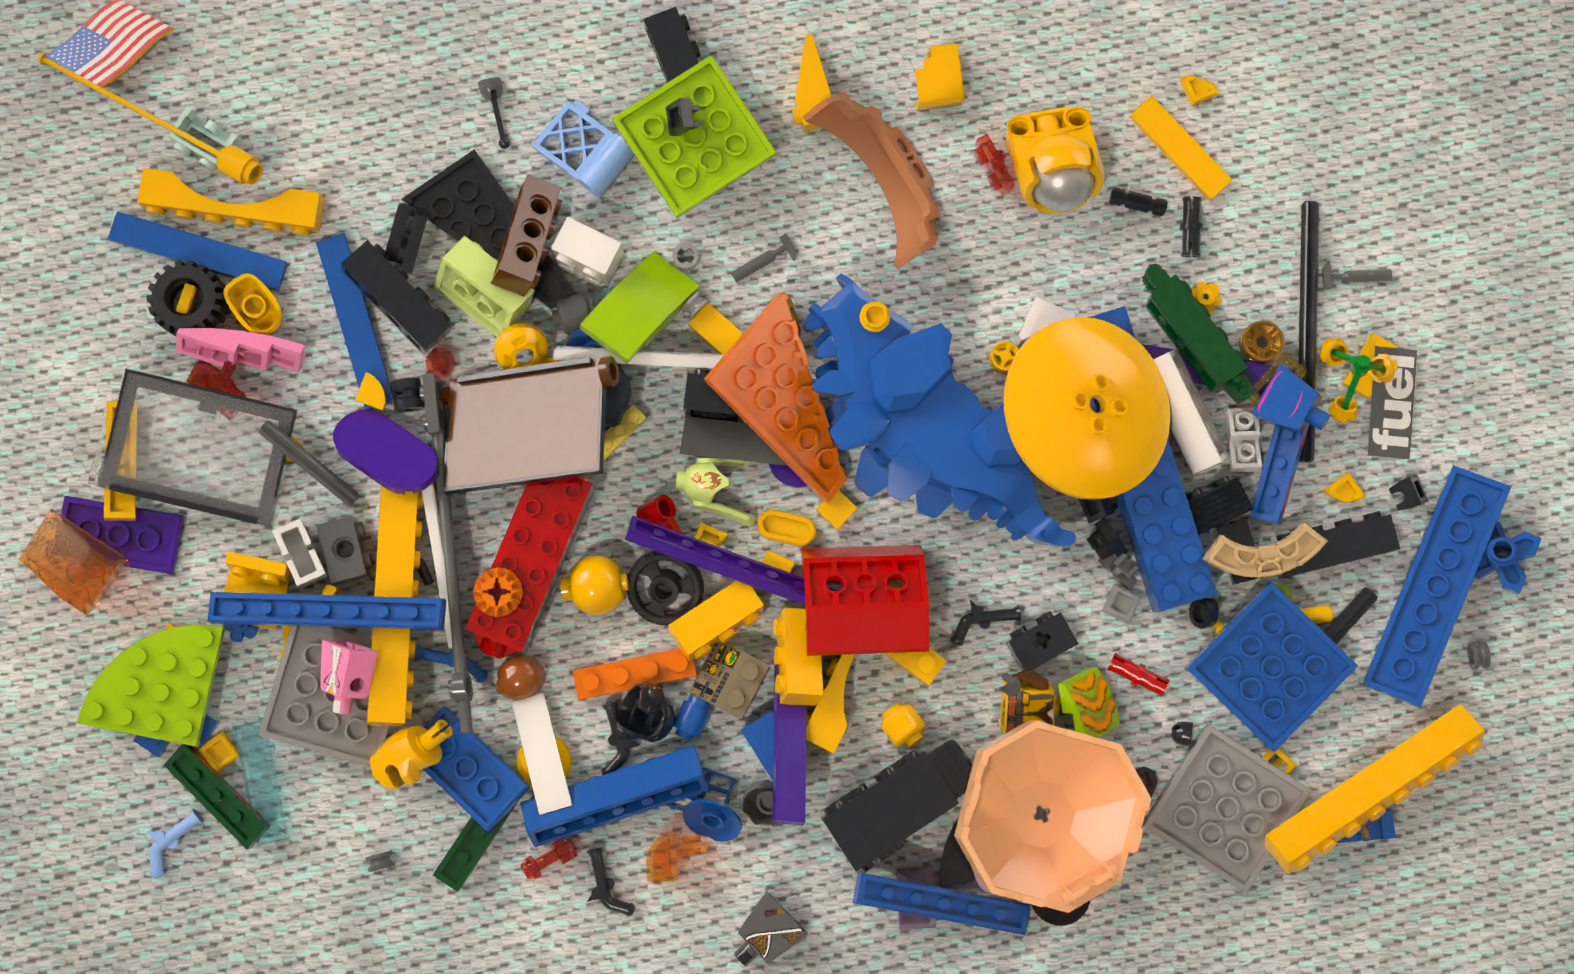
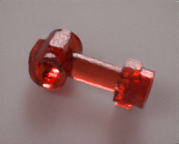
M566 837L551 843L554 848L536 859L532 855L524 859L525 862L521 863L520 866L527 879L539 878L542 876V869L558 860L563 865L577 857L576 850L578 848L573 839Z

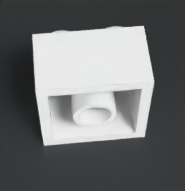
M569 217L566 218L551 247L555 260L559 262L558 267L572 274L575 270L583 273L586 281L599 287L601 283L607 286L610 285L624 257L621 242Z

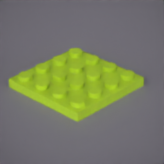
M712 55L611 118L613 124L676 219L776 156L775 149ZM679 98H690L691 105L700 106V110L692 114L693 120L702 121V125L695 130L687 131L681 136H670L665 107Z

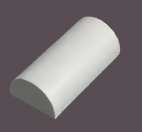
M1176 348L1153 359L1162 375L1169 397L1170 428L1192 474L1222 462L1229 454L1178 349Z

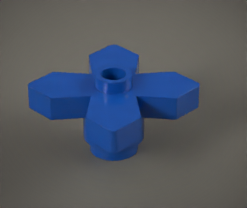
M1497 522L1475 579L1480 580L1496 571L1502 589L1520 594L1527 576L1518 561L1535 557L1541 538L1524 531L1510 539L1505 536L1502 524ZM1503 552L1507 555V558L1500 559L1495 555Z

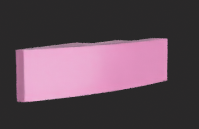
M179 328L177 331L176 352L226 369L234 370L238 362L267 371L270 363L299 372L303 365L305 345L278 337L215 328Z

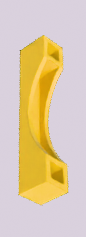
M143 168L137 203L146 209V213L155 216H164V212L175 213V217L184 220H193V216L205 217L204 221L212 224H222L223 220L233 221L235 226L241 228H252V224L262 225L264 230L279 233L281 228L293 230L292 233L295 235L309 237L310 233L319 234L325 199L318 192L289 189L276 197L262 202L249 204L224 203L211 200L196 193L186 186L173 172Z
M895 580L888 582V585L893 589H900L904 586ZM856 654L841 655L839 661L835 659L831 661L825 674L830 679L826 687L823 688V696L816 704L812 715L806 713V740L833 754L847 728L844 713V688L846 676Z

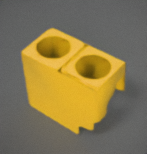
M958 44L931 46V51L927 53V56L931 57L923 60L924 68L915 70L919 104L915 101L916 110L961 106L965 99Z

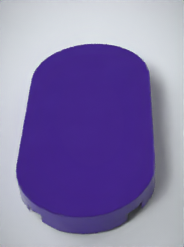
M359 410L346 415L337 423L333 432V441L340 457L390 492L405 494V492L413 491L414 494L428 488L436 479L438 463L433 449L382 413L373 410Z

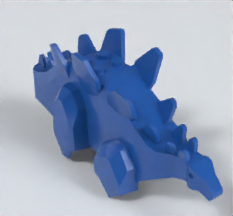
M840 273L836 280L842 290L822 307L813 303L808 308L810 314L806 318L803 330L808 332L822 328L824 332L814 341V347L817 349L816 354L820 358L836 357V361L831 360L817 367L815 371L817 380L812 385V390L815 393L840 396L825 409L831 437L839 449L843 451L868 445V447L862 450L854 480L855 485L870 497L887 488L888 494L899 501H906L916 493L918 513L931 518H937L952 503L958 511L964 512L969 509L968 516L973 521L979 520L987 512V516L991 520L998 519L996 522L997 528L1007 526L1006 529L1009 533H1012L1011 539L1013 541L1026 536L1030 541L1037 544L1056 547L1073 545L1076 535L1071 531L1062 529L1042 509L1036 494L1031 471L1019 456L1009 435L1005 420L1004 402H1000L994 409L990 406L985 409L981 407L978 397L965 384L954 379L952 372L954 359L949 355L952 333L940 323L910 334L913 328L911 323L889 308L890 321L888 326L880 332L867 331L860 323V311L865 304L878 301L866 294L849 277Z

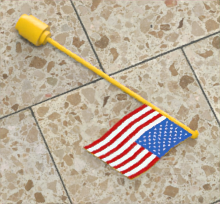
M113 0L98 10L71 38L50 53H42L38 56L40 64L46 63L217 156L218 171L242 184L248 183L253 185L261 177L263 165L257 157L234 145H229L219 151L104 89L105 86L129 70L157 41L175 31L174 28L121 0Z

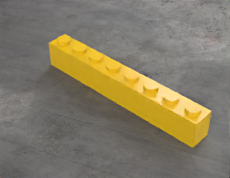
M381 486L374 596L418 598L419 580H413V569H419L420 551L415 550V539H421L422 521H416L417 510L423 509L422 492L413 494V491L405 492V494H396ZM372 628L371 649L378 652L368 696L367 725L404 727L405 719H411L412 701H406L407 689L413 688L414 671L408 670V658L414 659L415 640H410L409 629Z
M1459 704L1266 834L1265 848L1287 874L1294 870L1302 871L1309 866L1312 858L1319 853H1322V855L1327 854L1337 845V841L1345 836L1347 838L1354 836L1361 829L1362 824L1368 820L1375 821L1385 813L1387 807L1393 803L1398 805L1404 802L1412 790L1418 786L1424 788L1433 781L1434 775L1442 770L1444 772L1451 770L1465 754L1470 756L1476 753L1483 745L1482 741L1485 730Z

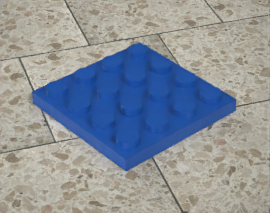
M1269 581L1185 668L1272 752H1275L1358 665L1282 591Z

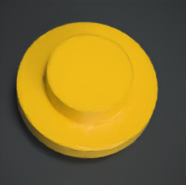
M869 302L860 311V323L867 331L880 332L888 326L890 312L883 303Z

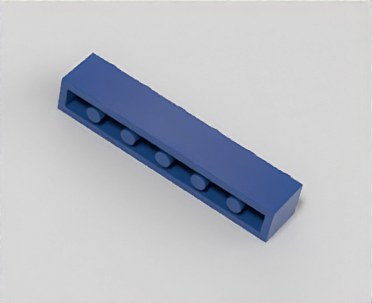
M691 746L679 748L675 752L660 757H652L645 762L630 767H621L617 771L602 776H594L587 781L567 786L572 806L539 815L535 796L520 802L526 832L534 847H538L709 791L696 748Z

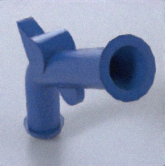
M417 644L414 661L425 660L454 667L453 649H451L450 653L426 649ZM466 657L467 671L475 678V681L478 683L486 681L488 678L487 671L483 670L471 658Z

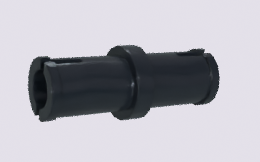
M1190 196L1183 197V223L1180 224L1179 229L1182 231L1181 257L1190 258L1191 245L1193 258L1201 257L1200 231H1203V223H1201L1202 198L1193 196V209H1191Z

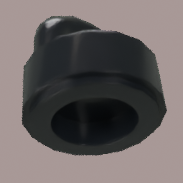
M1203 598L1190 604L1189 617L1194 626L1205 629L1216 624L1219 610L1217 600L1215 598Z

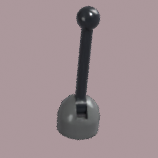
M493 77L478 82L479 91L483 98L490 100L492 103L500 136L499 147L507 149L510 146V140L505 136L497 99L503 92L501 78Z

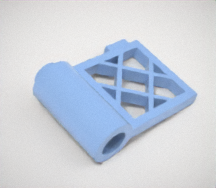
M577 100L573 104L567 101L532 144V147L577 180L593 195L601 198L633 158L634 154L621 135L612 133L589 116L591 112L589 108ZM571 111L579 117L580 127L564 129L563 120ZM598 131L604 135L598 144L586 146L585 132ZM580 133L582 147L566 149L564 135ZM560 136L561 150L548 151L542 147L548 138ZM583 153V163L576 171L568 166L567 155ZM557 156H562L563 161L557 158Z

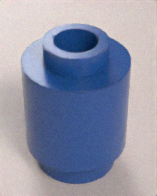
M690 694L688 700L683 701L675 717L673 727L677 729L674 734L690 742L693 736L699 739L710 717L711 712L709 710L712 704Z

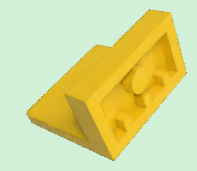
M228 551L225 564L230 572L224 592L287 594L292 578L287 564ZM254 625L272 630L277 629V625Z

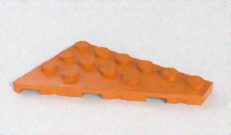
M778 293L703 380L823 502H829L847 481L843 467L839 463L837 447L833 446L828 428L830 426L823 404L819 401V393H815L812 390L813 381L807 366L809 361L803 342L798 337L796 321L792 319L786 301L788 296L785 293Z

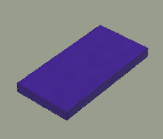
M64 496L53 555L174 575L185 516L136 507V521H104V502Z

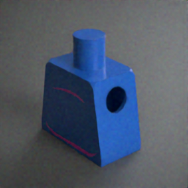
M1281 364L1252 412V415L1258 420L1299 434L1303 432L1307 423L1322 431L1331 417L1327 412L1317 408L1322 396Z

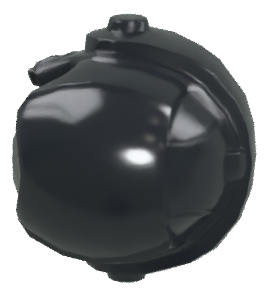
M649 681L637 683L630 689L620 704L616 717V729L624 739L640 738L652 743L660 741L673 728L675 722L673 705L664 696V692L659 685Z

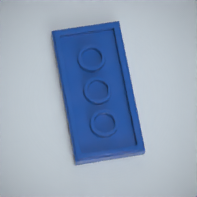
M443 705L423 728L428 730L438 720H444L448 724L440 732H443L450 726L452 735L440 743L442 750L441 760L422 770L490 833L531 786L474 732L461 734L459 718L448 707Z

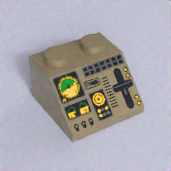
M719 641L712 646V651L704 661L689 693L742 720L770 665L729 644H722Z

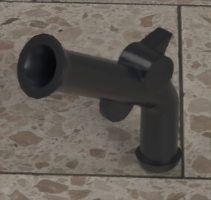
M970 600L971 613L966 614L960 619L950 640L953 645L962 646L967 632L973 624H979L980 628L988 629L991 622L1011 620L1021 622L1020 607L1017 605L1011 609L983 611L981 606L976 605Z
M619 701L602 706L606 711L612 735L608 738V743L611 746H616L617 755L604 768L602 767V775L621 768L628 760L629 748L640 746L632 739L622 738L616 729Z
M604 847L586 851L591 858L597 885L592 889L588 901L600 899L607 909L627 915L626 917L632 916L635 911V906L632 902L627 903L611 896L610 890L614 887L615 882L612 878H607L602 856Z

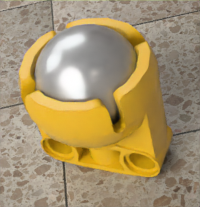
M1083 107L1056 108L1019 115L1008 121L1006 127V148L1011 154L1021 195L1027 205L1031 208L1035 207L1039 212L1046 214L1065 213L1084 206L1089 196L1095 198L1100 193L1104 184L1105 174L1091 128V114L1087 109Z

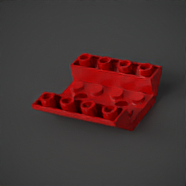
M920 545L801 549L806 611L807 656L929 652V599L925 556ZM899 580L904 586L900 589H893L888 585V582ZM831 582H838L842 584L843 588L839 591H832L827 585Z

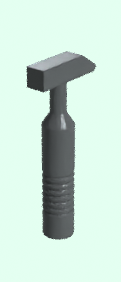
M785 233L779 237L783 246L774 251L768 250L742 267L732 271L731 275L735 282H739L751 275V273L775 261L776 256L786 250L792 260L795 261L797 251L788 235Z
M1328 260L1322 269L1323 290L1332 288V280H1344L1345 282L1391 281L1392 270L1345 271L1343 274H1331L1330 261Z

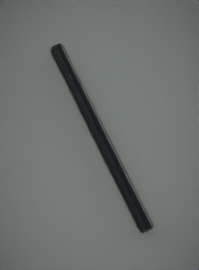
M1304 201L1301 205L1298 377L1315 390L1319 203L1317 201ZM1310 424L1299 458L1301 463L1314 461L1315 427Z

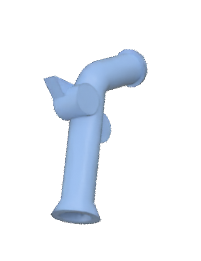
M192 809L189 816L168 832L148 831L155 841L149 851L151 873L149 874L151 877L161 878L165 873L163 871L162 851L166 847L170 849L177 848L179 845L178 838L195 825L204 823L197 810Z

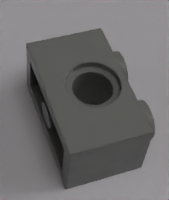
M349 516L316 525L331 584L339 585L371 576L369 569L374 566L370 551H364L362 540L366 539V533L362 521L357 522L355 517ZM346 542H351L354 546L353 554L348 558H342L340 555L341 546Z

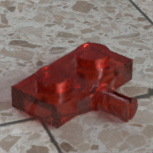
M988 133L977 138L975 143L976 149L973 150V153L980 166L985 164L989 172L987 179L991 188L994 191L999 190L1001 196L1012 192L1015 183L1004 164L1006 154H1004L1003 150L995 148Z
M199 360L195 363L186 380L190 384L247 397L231 380V376L236 370V365H232L233 362L225 361L223 367L219 370L211 363ZM218 406V411L229 421L239 413L237 410Z

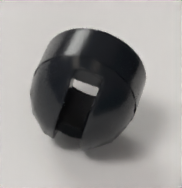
M1177 722L1173 725L1171 738L1176 744L1182 746L1191 745L1193 722Z

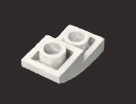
M1254 408L1227 409V436L1231 473L1261 471L1262 461L1259 446L1261 433L1259 420L1252 415Z

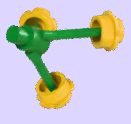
M1329 338L1324 341L1320 351L1322 362H1326L1328 366H1336L1348 361L1351 364L1350 370L1353 374L1346 396L1336 397L1328 407V411L1333 419L1340 423L1355 420L1358 415L1356 413L1358 405L1352 397L1360 377L1365 376L1369 372L1374 381L1388 383L1394 379V373L1398 370L1396 360L1391 359V356L1388 354H1380L1371 361L1367 355L1351 356L1349 355L1348 347L1342 339Z

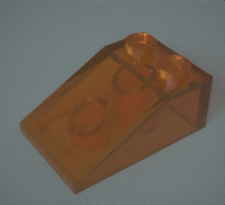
M50 509L19 560L59 598L86 615L96 609L128 558L61 514Z

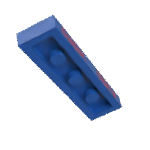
M1308 423L1301 434L1278 426L1274 427L1250 517L1281 525L1309 427Z

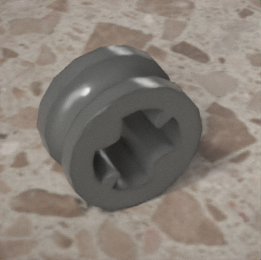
M1480 642L1478 646L1475 643H1469L1467 654L1471 669L1476 670L1479 666L1489 668L1491 656L1487 643Z
M392 850L365 857V860L370 863L368 872L396 865L395 861L393 862L390 859L393 854Z

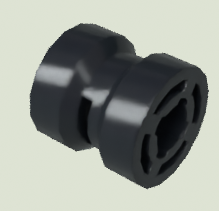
M403 378L391 382L392 391L396 394V400L393 403L394 412L407 413L424 409V403L419 394L420 385H422L420 378Z

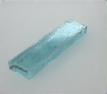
M262 720L234 726L248 803L271 826L258 840L257 846L289 839L269 738L258 735Z

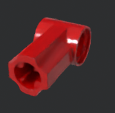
M659 495L637 508L636 517L682 533L674 518L676 516L675 504L667 495Z

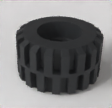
M187 260V264H184L182 261H176L175 267H171L168 264L163 267L165 272L162 275L158 272L154 275L157 281L155 284L150 283L148 287L152 291L151 295H147V302L151 304V307H148L150 314L155 317V322L170 334L177 336L179 328L219 329L216 327L217 323L221 322L223 324L226 318L223 316V313L229 312V306L223 294L225 285L206 266L201 263L198 265L194 261ZM185 283L201 287L203 301L199 309L190 315H177L174 310V299L177 293L184 288Z

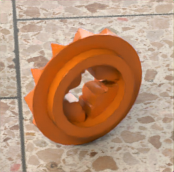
M499 567L484 571L476 579L473 590L474 600L479 609L485 614L494 617H502L512 613L519 606L523 594L522 585L518 577L510 570ZM497 579L502 589L511 591V593L500 596L498 606H496L497 601H495V597L485 593V591L495 588Z

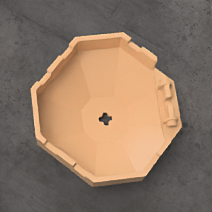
M1028 720L976 751L954 837L984 890L1032 905L1045 906L1069 913L1121 882L1128 853H1134L1139 849L1144 830L1141 828L1145 812L1149 811L1152 798L1121 744L1044 722ZM1039 805L1042 809H1049V813L1046 814V822H1043L1041 819L1035 820L1033 817L1037 813L1035 808Z

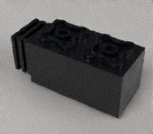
M953 739L945 741L944 744L939 745L928 753L925 751L918 753L916 750H912L874 775L876 782L867 787L865 783H862L824 808L823 811L826 815L821 817L853 869L856 872L861 869L865 873L905 846L902 842L903 840L959 804L957 799L966 792L973 764L960 745Z

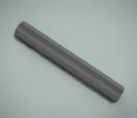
M267 420L259 428L258 432L262 437L347 506L353 505L358 499L359 494L271 421Z

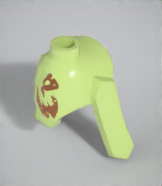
M713 457L698 458L697 462L690 465L685 471H677L675 489H683L686 498L698 510L724 516L745 526L753 527L756 520L754 515L743 512L742 509L732 508L721 503H712L715 494L719 490L730 487V479L721 474L716 466L746 468L750 461Z

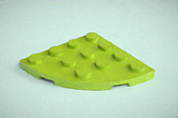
M214 625L179 626L159 631L134 643L109 663L95 680L81 707L77 724L199 747L226 628Z

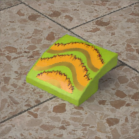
M1092 666L1058 684L1062 713L1073 714L1076 732L1098 738L1120 726L1113 695L1097 667Z

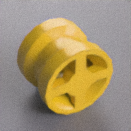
M1008 341L996 344L989 355V363L992 369L1001 374L1008 373L1012 363L1010 361H1013L1019 350L1018 347Z

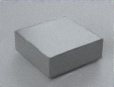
M1114 584L1101 612L1126 624H1130L1142 597Z

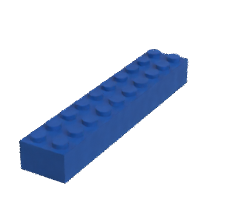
M1126 306L1087 317L1114 324L1135 338ZM1091 398V409L1095 413H1099L1100 404L1098 400ZM1167 439L1164 452L1158 464L1145 480L1131 490L1116 496L1152 612H1162L1217 594L1208 563L1202 559L1205 553Z

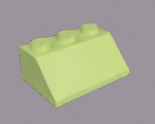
M464 236L442 258L434 289L498 337L500 332L506 327L518 323L529 307L535 290L530 286L524 297L492 285L491 280L498 260L487 254L478 243L472 242Z

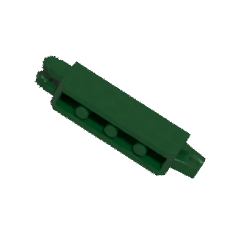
M1149 264L1142 277L1143 285H1146L1145 288L1150 293L1146 309L1210 392L1219 393L1224 390L1238 405L1249 399L1255 391L1245 375L1248 367L1242 353L1233 349L1228 342L1225 331L1221 327H1216L1210 319L1208 309L1203 304H1199L1193 297L1192 290L1187 282L1181 281L1176 274L1170 277L1160 264Z

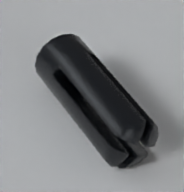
M421 558L417 571L424 585L428 586L434 580L424 559Z

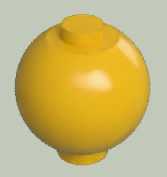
M592 555L585 557L573 566L569 577L561 578L562 598L564 601H573L579 610L590 615L610 613L622 603L626 590H630L628 573H623L622 567L615 560L607 556Z

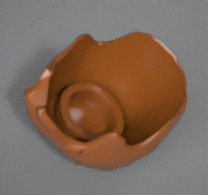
M517 655L510 657L500 665L497 671L496 691L498 694L511 700L518 701L529 698L538 693L545 684L546 673L544 667L532 656Z

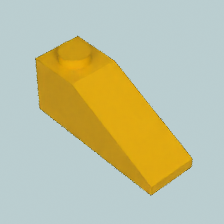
M812 33L807 34L805 38L795 97V108L791 109L795 125H801L803 133L821 128L805 122L803 116L825 99L832 97Z

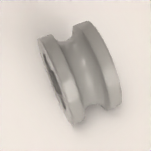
M681 243L675 247L672 255L674 265L681 271L693 270L699 263L697 248L691 243ZM690 250L693 253L691 254L693 261L691 263L688 261L680 263L678 260L681 257L678 254L681 251L687 253Z
M700 291L694 293L681 308L683 313L688 312L690 314L689 318L691 320L710 302L707 298H701L702 293Z

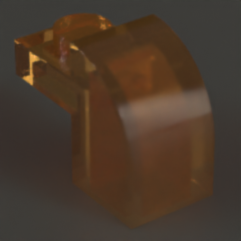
M676 830L664 833L658 837L649 848L647 854V882L678 881V856L708 854L707 841H701V835L682 836L683 842H677Z

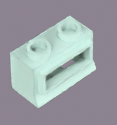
M188 106L174 125V127L187 134L193 128L225 148L229 145L240 148L243 144L234 133L228 134L211 120L206 121ZM169 133V138L175 143L174 149L187 157L191 153L200 157L198 162L214 172L217 167L215 157L177 134Z

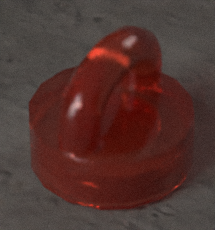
M433 348L426 356L425 364L430 374L434 373L439 378H446L454 372L456 360L453 354L446 348Z

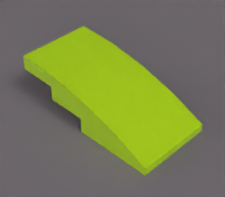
M653 252L620 281L580 324V329L628 364L643 346L646 347L661 329L664 330L671 323L687 300L700 289V285Z

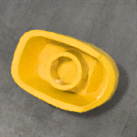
M248 273L242 274L225 286L224 298L236 319L248 332L271 336L280 328L282 311L278 301L256 276Z

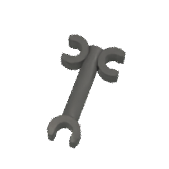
M1122 553L1117 559L1114 555L1103 560L1099 558L1097 561L1106 570L1111 572L1125 589H1130L1138 581L1134 574L1139 568L1127 559L1128 556Z

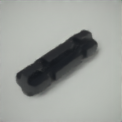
M1116 187L1112 189L1109 197V203L1112 205L1121 206L1123 204L1125 208L1145 213L1152 211V214L1163 216L1166 213L1168 205L1166 199L1157 197L1152 199V196L1132 191L1125 193L1124 189Z

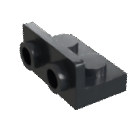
M405 203L398 204L385 251L389 256L387 260L400 263V271L412 274L426 226L428 210Z

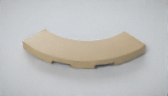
M1301 522L1287 537L1266 546H1244L1229 540L1224 535H1219L1202 559L1211 566L1230 574L1258 578L1271 577L1303 565L1315 556L1328 540L1306 523Z

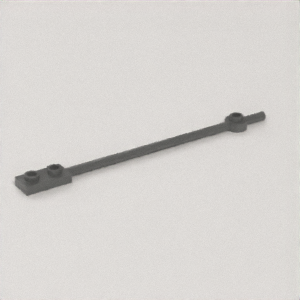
M433 373L422 375L423 385H420L419 390L426 410V414L422 416L423 427L432 436L433 451L436 454L438 463L436 483L455 670L452 680L448 681V692L450 697L455 698L458 703L461 734L473 733L470 706L473 698V687L466 665L450 494L446 495L442 492L445 458L444 438H446L447 427L445 405L440 395L443 388V380Z

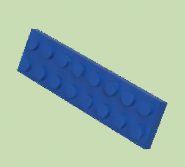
M1453 465L1366 674L1363 686L1418 708L1422 707L1510 493L1511 486Z

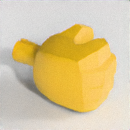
M438 720L428 730L416 725L397 731L384 741L370 757L373 776L385 788L397 789L403 784H414L421 778L420 770L432 766L441 760L442 750L440 743L452 735L451 727L449 726L446 730L440 732L448 723L444 720Z

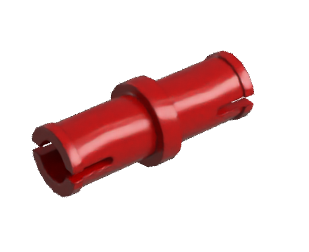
M1117 653L1114 654L1107 668L1108 671H1112L1130 680L1131 685L1136 687L1138 684L1158 694L1160 697L1163 696L1168 686L1167 684L1170 682L1169 679H1165L1145 669L1146 665L1142 663L1137 665L1119 656Z

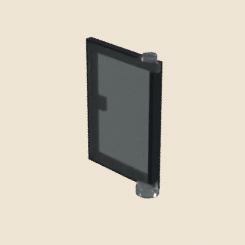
M126 368L105 456H94L88 484L253 524L270 526L271 521L277 522L281 504L275 502L287 456L262 437L258 431L268 420L291 438L298 410Z

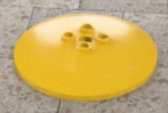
M1073 317L1051 323L1034 333L1021 346L1010 365L1004 388V413L1008 432L1023 462L1045 484L1071 497L1091 500L1105 499L1125 493L1145 480L1158 464L1169 435V397L1166 385L1155 361L1147 350L1125 330L1095 318ZM1091 398L1098 400L1100 404L1099 413H1095L1091 409Z

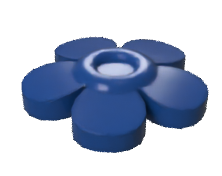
M223 624V627L226 628L225 630L232 631L230 638L234 642H241L244 636L252 639L257 634V629L254 626Z

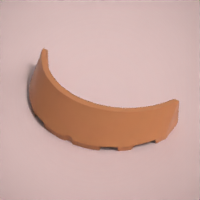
M839 93L822 101L805 114L803 118L805 122L819 126L842 140L862 159L876 178L888 201L895 223L897 250L894 266L898 269L936 245L938 236H935L936 218L940 216L939 204L933 202L930 188L934 185L922 159L918 157L911 142L897 126L891 128L882 119V112L872 105L865 107L851 100V95Z

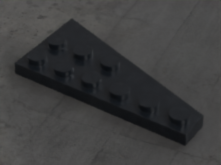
M475 149L401 199L405 204L428 210L427 220L457 242L465 236L472 242L478 243L487 254L498 260L514 204ZM547 253L542 264L538 263L537 270L541 271V275L536 287L533 288L535 290L533 297L552 311L556 308V301L559 298L576 294V292Z

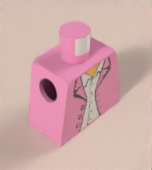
M322 641L320 687L322 691L334 695L333 712L351 714L353 698H367L369 696L378 651L351 641Z

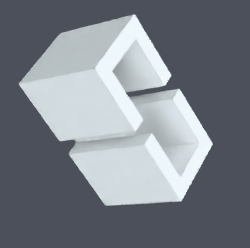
M301 519L272 531L285 559L287 560L292 557L286 563L299 589L328 577L315 549L309 551V549L314 548V545Z

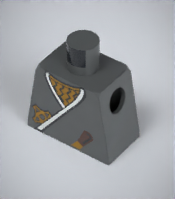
M767 891L738 930V934L746 942L734 953V956L745 967L758 955L768 964L803 940L808 935V932Z

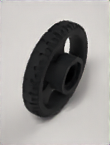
M651 551L641 556L634 563L628 574L630 589L626 590L628 600L639 616L653 624L668 626L702 602L704 580L698 566L657 551ZM670 561L683 567L689 575L681 579L680 575L674 570H660L658 562ZM640 574L649 577L651 580L648 588V595L651 599L649 604H644L638 594L637 581ZM661 582L668 583L672 587V592L666 593L661 591L658 584ZM679 593H686L692 597L690 603L681 611L666 614L664 607L673 604Z

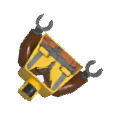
M1026 669L1013 675L1008 673L1002 675V687H999V690L1002 691L1000 729L1003 735L1028 720H1036L1054 726V716L1071 715L1069 713H1062L1061 700L1056 698L1051 682L1033 670Z

